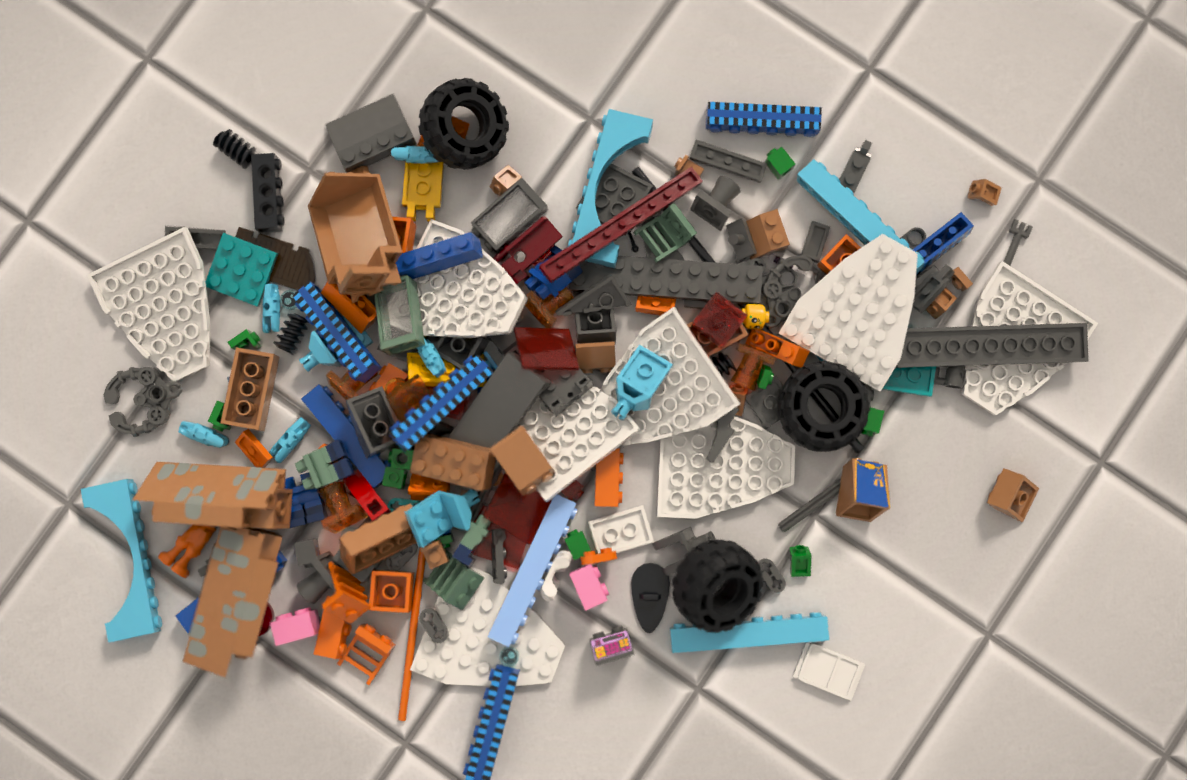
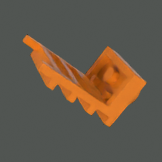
M330 561L328 566L336 593L322 604L323 610L352 624L371 608L370 604L365 602L368 599L367 595L363 594L365 587L361 586L360 583L362 582L348 571L334 565Z
M362 624L355 631L356 635L347 647L346 654L337 664L341 666L343 661L346 660L370 676L366 684L370 685L396 644L386 635L376 632V629L371 625ZM359 640L383 656L381 661H377L354 645L356 641ZM351 650L377 667L374 671H371L348 656Z

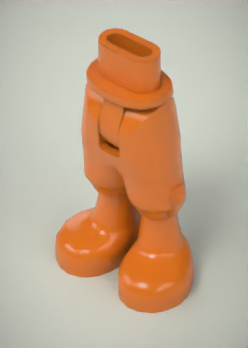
M192 525L183 535L177 537L174 548L168 552H160L158 558L166 566L171 567V570L176 574L187 578L190 574L187 569L189 561L201 555L202 549L208 543L214 531L217 530L216 526ZM187 549L185 554L173 565L181 551Z

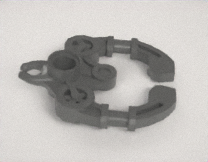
M797 255L786 259L781 258L778 261V265L770 270L766 282L761 287V293L767 298L769 317L773 316L775 319L774 323L768 324V328H774L781 321H786L801 297V290L797 287L782 292V286L778 282V279L782 277L780 273L784 268L788 270L792 265H796L802 271L807 272L811 270L814 262L808 256ZM824 271L814 277L815 284L827 275ZM779 304L784 306L782 314L778 311Z
M130 367L129 370L124 372L117 371V375L107 384L103 394L105 403L115 404L119 402L120 398L119 386L126 383L127 378L131 377L132 380L138 379L139 383L144 385V388L134 396L133 401L137 406H147L150 408L147 413L148 420L142 421L141 426L127 424L122 412L110 414V423L118 431L137 437L141 433H150L159 425L167 423L169 419V411L167 409L170 401L179 397L182 393V389H178L176 393H173L171 388L172 386L180 387L181 384L175 381L166 383L160 378L158 370L153 367ZM161 390L162 396L159 398L158 393Z

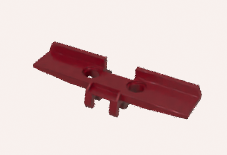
M543 216L510 245L506 243L504 245L505 248L496 254L493 259L499 263L510 254L511 256L501 266L514 282L518 284L523 279L526 281L530 278L525 270L553 247L563 236L549 219ZM519 252L525 254V259L522 262H517V254Z

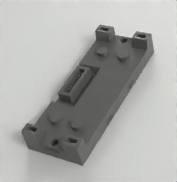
M525 305L510 334L486 336L499 349L498 351L501 355L506 356L507 353L515 352L535 372L542 374L551 381L549 387L542 391L539 398L545 403V407L556 417L593 387L591 379L581 371L569 357V354L562 349Z
M515 352L507 353L448 438L487 448L493 447L514 431V428L522 417L527 414L542 391L549 387L551 381L542 374L535 372Z

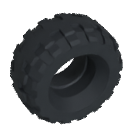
M456 78L438 86L425 99L419 113V133L423 136L424 146L432 152L433 158L438 162H443L447 167L453 169H473L494 159L499 154L501 148L504 147L507 140L506 133L509 131V122L506 120L507 111L505 106H502L500 103V97L495 91H490L488 85L483 82H475L471 78ZM462 106L468 108L477 117L479 134L475 140H466L454 130L451 117L455 107Z
M830 361L811 363L795 371L782 386L777 401L778 418L786 435L797 445L815 452L835 451L855 441L866 427L870 411L868 391L859 380L860 377L855 372L848 370L846 366L839 363H831ZM826 388L838 397L841 404V413L834 423L820 424L810 415L807 401L809 395L814 390Z
M715 539L710 540L706 544L701 543L696 546L695 550L689 551L685 555V559L681 564L679 563L676 569L677 573L672 581L674 604L678 607V611L684 618L700 630L704 629L706 632L712 633L732 630L734 626L742 624L748 615L753 613L757 602L761 599L764 579L762 578L759 562L751 553L730 540ZM724 582L722 587L716 592L718 587Z

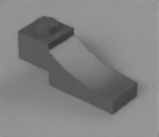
M165 225V236L184 226ZM188 227L196 248L217 249L222 234L226 233V230Z
M734 408L717 420L715 439L705 458L709 462L713 463L735 431L728 425L738 412V408Z

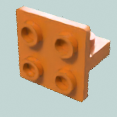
M413 473L411 475L408 488L411 500H424L437 491L450 493L449 482Z

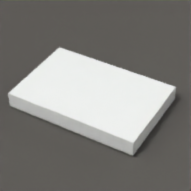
M643 505L588 521L597 553H601L600 549L612 547V551L620 553L654 543Z

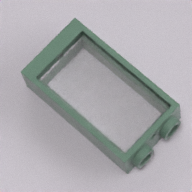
M408 275L400 276V284L395 286L393 284L383 287V291L374 294L381 350L390 356L425 345L417 283Z

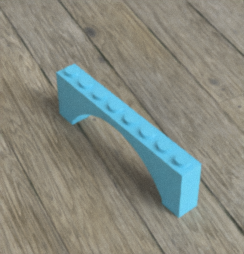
M609 109L608 114L603 116V132L598 134V150H594L592 156L594 165L593 168L588 170L587 179H589L588 186L583 188L582 197H584L583 204H579L577 211L579 219L578 222H574L572 233L575 234L573 240H569L568 246L601 226L595 206L596 192L600 179L608 166L622 153L641 143H649L653 119ZM611 243L585 261L615 268L620 251L619 245Z
M124 479L81 489L84 508H92L114 522L127 539L133 556V580L128 597L117 615L109 623H105L108 643L159 632L162 627V619L158 616L157 611L159 602L154 594L155 581L150 573L152 564L147 556L148 543L143 535L145 526L140 518L141 505L139 501L133 500L138 492L137 485L133 479Z

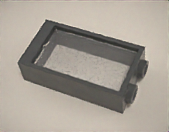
M521 178L471 222L473 227L471 230L478 238L482 237L486 241L484 245L490 252L494 250L498 254L505 248L504 245L506 243L510 244L544 214L548 207L526 181Z

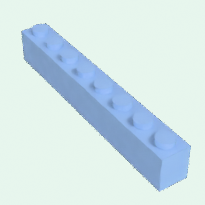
M558 494L553 497L489 632L488 638L507 647L510 644L515 645L519 636L516 631L519 625L523 627L528 617L525 615L528 607L532 608L536 600L533 595L536 589L540 591L544 583V579H541L544 571L548 573L552 566L551 556L552 554L557 555L561 546L558 543L561 536H566L569 529L567 522L569 518L574 519L578 510L574 508L575 502Z

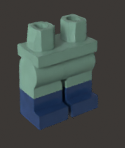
M339 439L302 456L303 459L295 463L298 473L308 470L311 476L302 480L305 490L321 489L356 475L350 459L346 458L348 454L343 442Z
M480 514L476 523L471 521V529L465 533L452 557L467 566H473L476 559L472 555L478 545L484 542L485 537L489 536L490 531L487 529L492 520Z

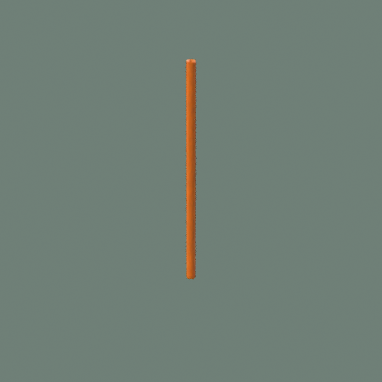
M419 547L398 716L400 721H406L412 675L410 668L414 658L426 561L423 552L421 553L420 551L422 547Z

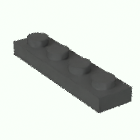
M695 140L689 158L759 183L762 181L767 163L699 140Z

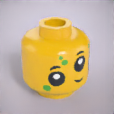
M747 304L745 308L741 309L740 321L747 329H762L765 323L769 322V311H766L765 306L761 304Z

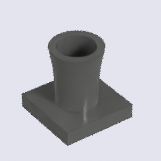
M719 176L709 195L702 190L698 192L690 210L721 231L732 213L727 206L741 192L740 187L732 179L726 176Z
M330 551L310 561L317 571L297 583L299 593L311 604H316L330 587L336 592L328 563L331 561L334 565L343 567L332 559L334 556Z

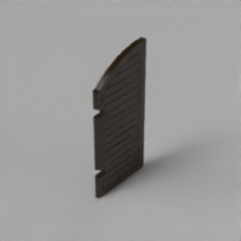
M238 227L235 237L279 253L269 278L270 282L295 290H299L308 281L315 284V269L310 249L299 246L298 250L295 251L293 250L294 244L260 233L257 238H254V231Z

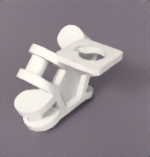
M560 551L554 561H552L549 572L544 571L542 579L545 581L540 592L542 598L546 601L554 599L560 585L559 580L554 574L556 572H565L570 565L572 554L569 551Z

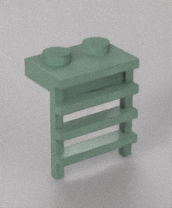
M675 203L668 206L660 216L633 232L635 235L639 233L655 254L656 258L654 261L656 263L677 251L680 247L685 246L697 234ZM653 224L656 225V227L659 229V231L662 233V235L665 237V239L668 241L672 248H670V246L667 244V242L664 240V238L661 236V234L658 232V230L655 228ZM645 229L649 231V233L652 235V237L655 239V241L658 243V245L661 247L664 253L660 250V248L657 246V244L654 242V240L651 238V236Z
M445 549L449 562L435 567L428 579L425 578L423 581L438 596L442 597L445 602L463 610L484 580V577L453 558V554Z

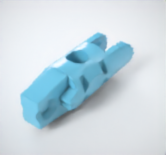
M394 147L391 150V155L394 159L406 161V163L426 164L438 162L433 158L432 152L427 150L426 147Z
M265 284L262 331L264 333L271 332V329L274 332L280 331V294L276 284Z
M424 339L425 345L417 347L418 353L430 372L439 378L446 372L445 365L435 346L428 339Z
M300 417L269 451L271 456L278 463H281L303 439L311 424Z
M182 421L178 432L194 441L217 448L226 446L229 443L228 437L216 432L214 429L188 421Z

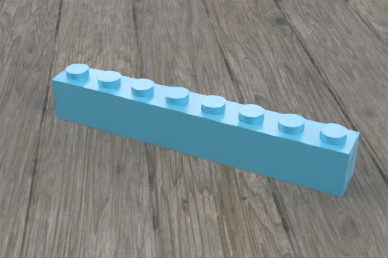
M813 159L797 174V182L864 245L884 234L911 249L908 242L903 238L900 239L892 227L886 226L878 214L872 213L867 209L868 207L865 202L858 200L851 189L845 188L840 184L838 177L827 172L826 167L821 162L818 163ZM915 251L918 253L917 274L923 268L925 261L922 255Z
M821 612L809 613L810 616L802 617V614H790V618L774 615L768 620H763V617H752L751 621H744L742 624L734 626V629L726 632L721 631L720 633L706 632L704 629L700 630L695 626H685V623H676L674 627H670L672 653L828 641L827 616L821 615Z

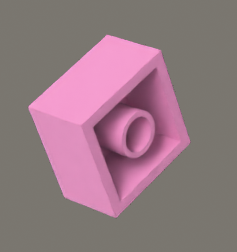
M587 564L570 572V577L585 610L607 601L606 596L609 595L605 583L601 584L598 579L601 577L597 565Z
M311 607L295 611L293 616L292 612L276 616V621L270 622L275 645L278 646L318 634L321 624L318 610H311Z

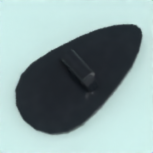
M646 563L638 567L633 573L631 580L636 616L640 625L647 633H652L659 625L665 611L670 587L669 575L665 576L663 567L654 563Z

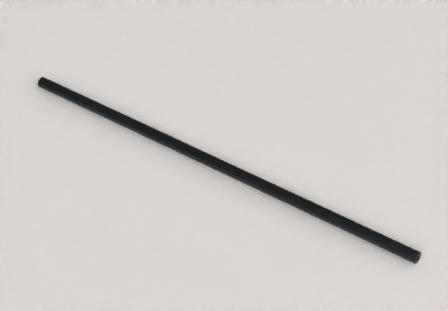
M639 166L632 171L633 175L653 185L654 188L651 192L657 189ZM695 236L688 242L703 262L716 263ZM737 303V305H738L741 309H742V308H745V306L747 305V304H739V303ZM766 324L761 329L770 334H773ZM783 361L792 373L800 369V367ZM816 389L810 394L830 421L834 423L839 418V415L819 390ZM858 439L850 443V446L856 453L864 449V446Z

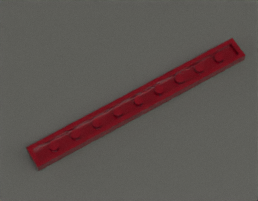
M691 166L542 263L539 269L547 280L552 283L701 185L703 180Z

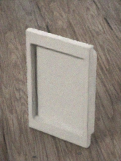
M806 642L798 664L795 667L793 677L851 701L865 664L813 642Z

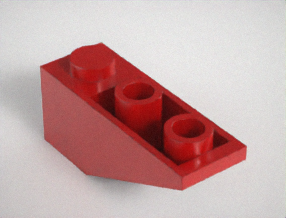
M358 469L355 470L356 475L343 479L345 485L372 521L377 520L383 514L391 513V510Z

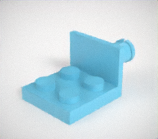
M343 316V319L365 347L373 343L366 331L360 333ZM315 330L311 332L310 352L299 359L300 363L303 364V367L308 372L319 364L336 367L342 366L337 360L339 356L327 347L328 342L326 339H322Z
M639 344L616 378L615 391L618 403L611 410L612 414L615 417L620 414L619 419L624 420L630 410H648L653 395L671 370L673 364Z
M470 489L463 495L437 491L406 511V518L418 546L425 547L453 527L465 531L469 530L472 516L470 507L480 502V498L474 499L479 496L477 492Z

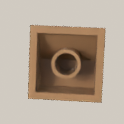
M778 209L760 214L746 221L757 254L750 256V260L785 250L790 245Z
M615 342L575 344L577 366L584 374H593V370H600L601 373H610L616 365Z
M1003 468L1001 474L997 477V483L993 491L988 496L987 503L994 509L1023 523L1039 488L1024 475Z

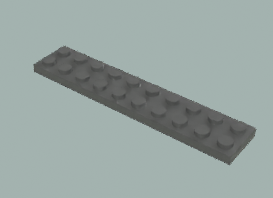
M618 256L615 268L587 261L582 262L579 266L583 272L569 284V291L584 292L609 274H612L625 295L760 304L763 266L662 259L656 263L654 261L655 258Z
M1087 323L907 328L901 359L895 368L1089 362Z

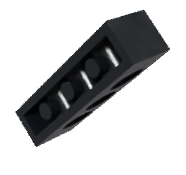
M274 153L251 154L255 230L259 233L280 232L285 224L284 215L281 214V207L284 206L283 196H280V189L283 188L282 178L279 177V170L282 169L281 159ZM267 171H271L270 177L264 178V174ZM272 189V194L265 197V192ZM273 208L272 214L266 215L267 209Z

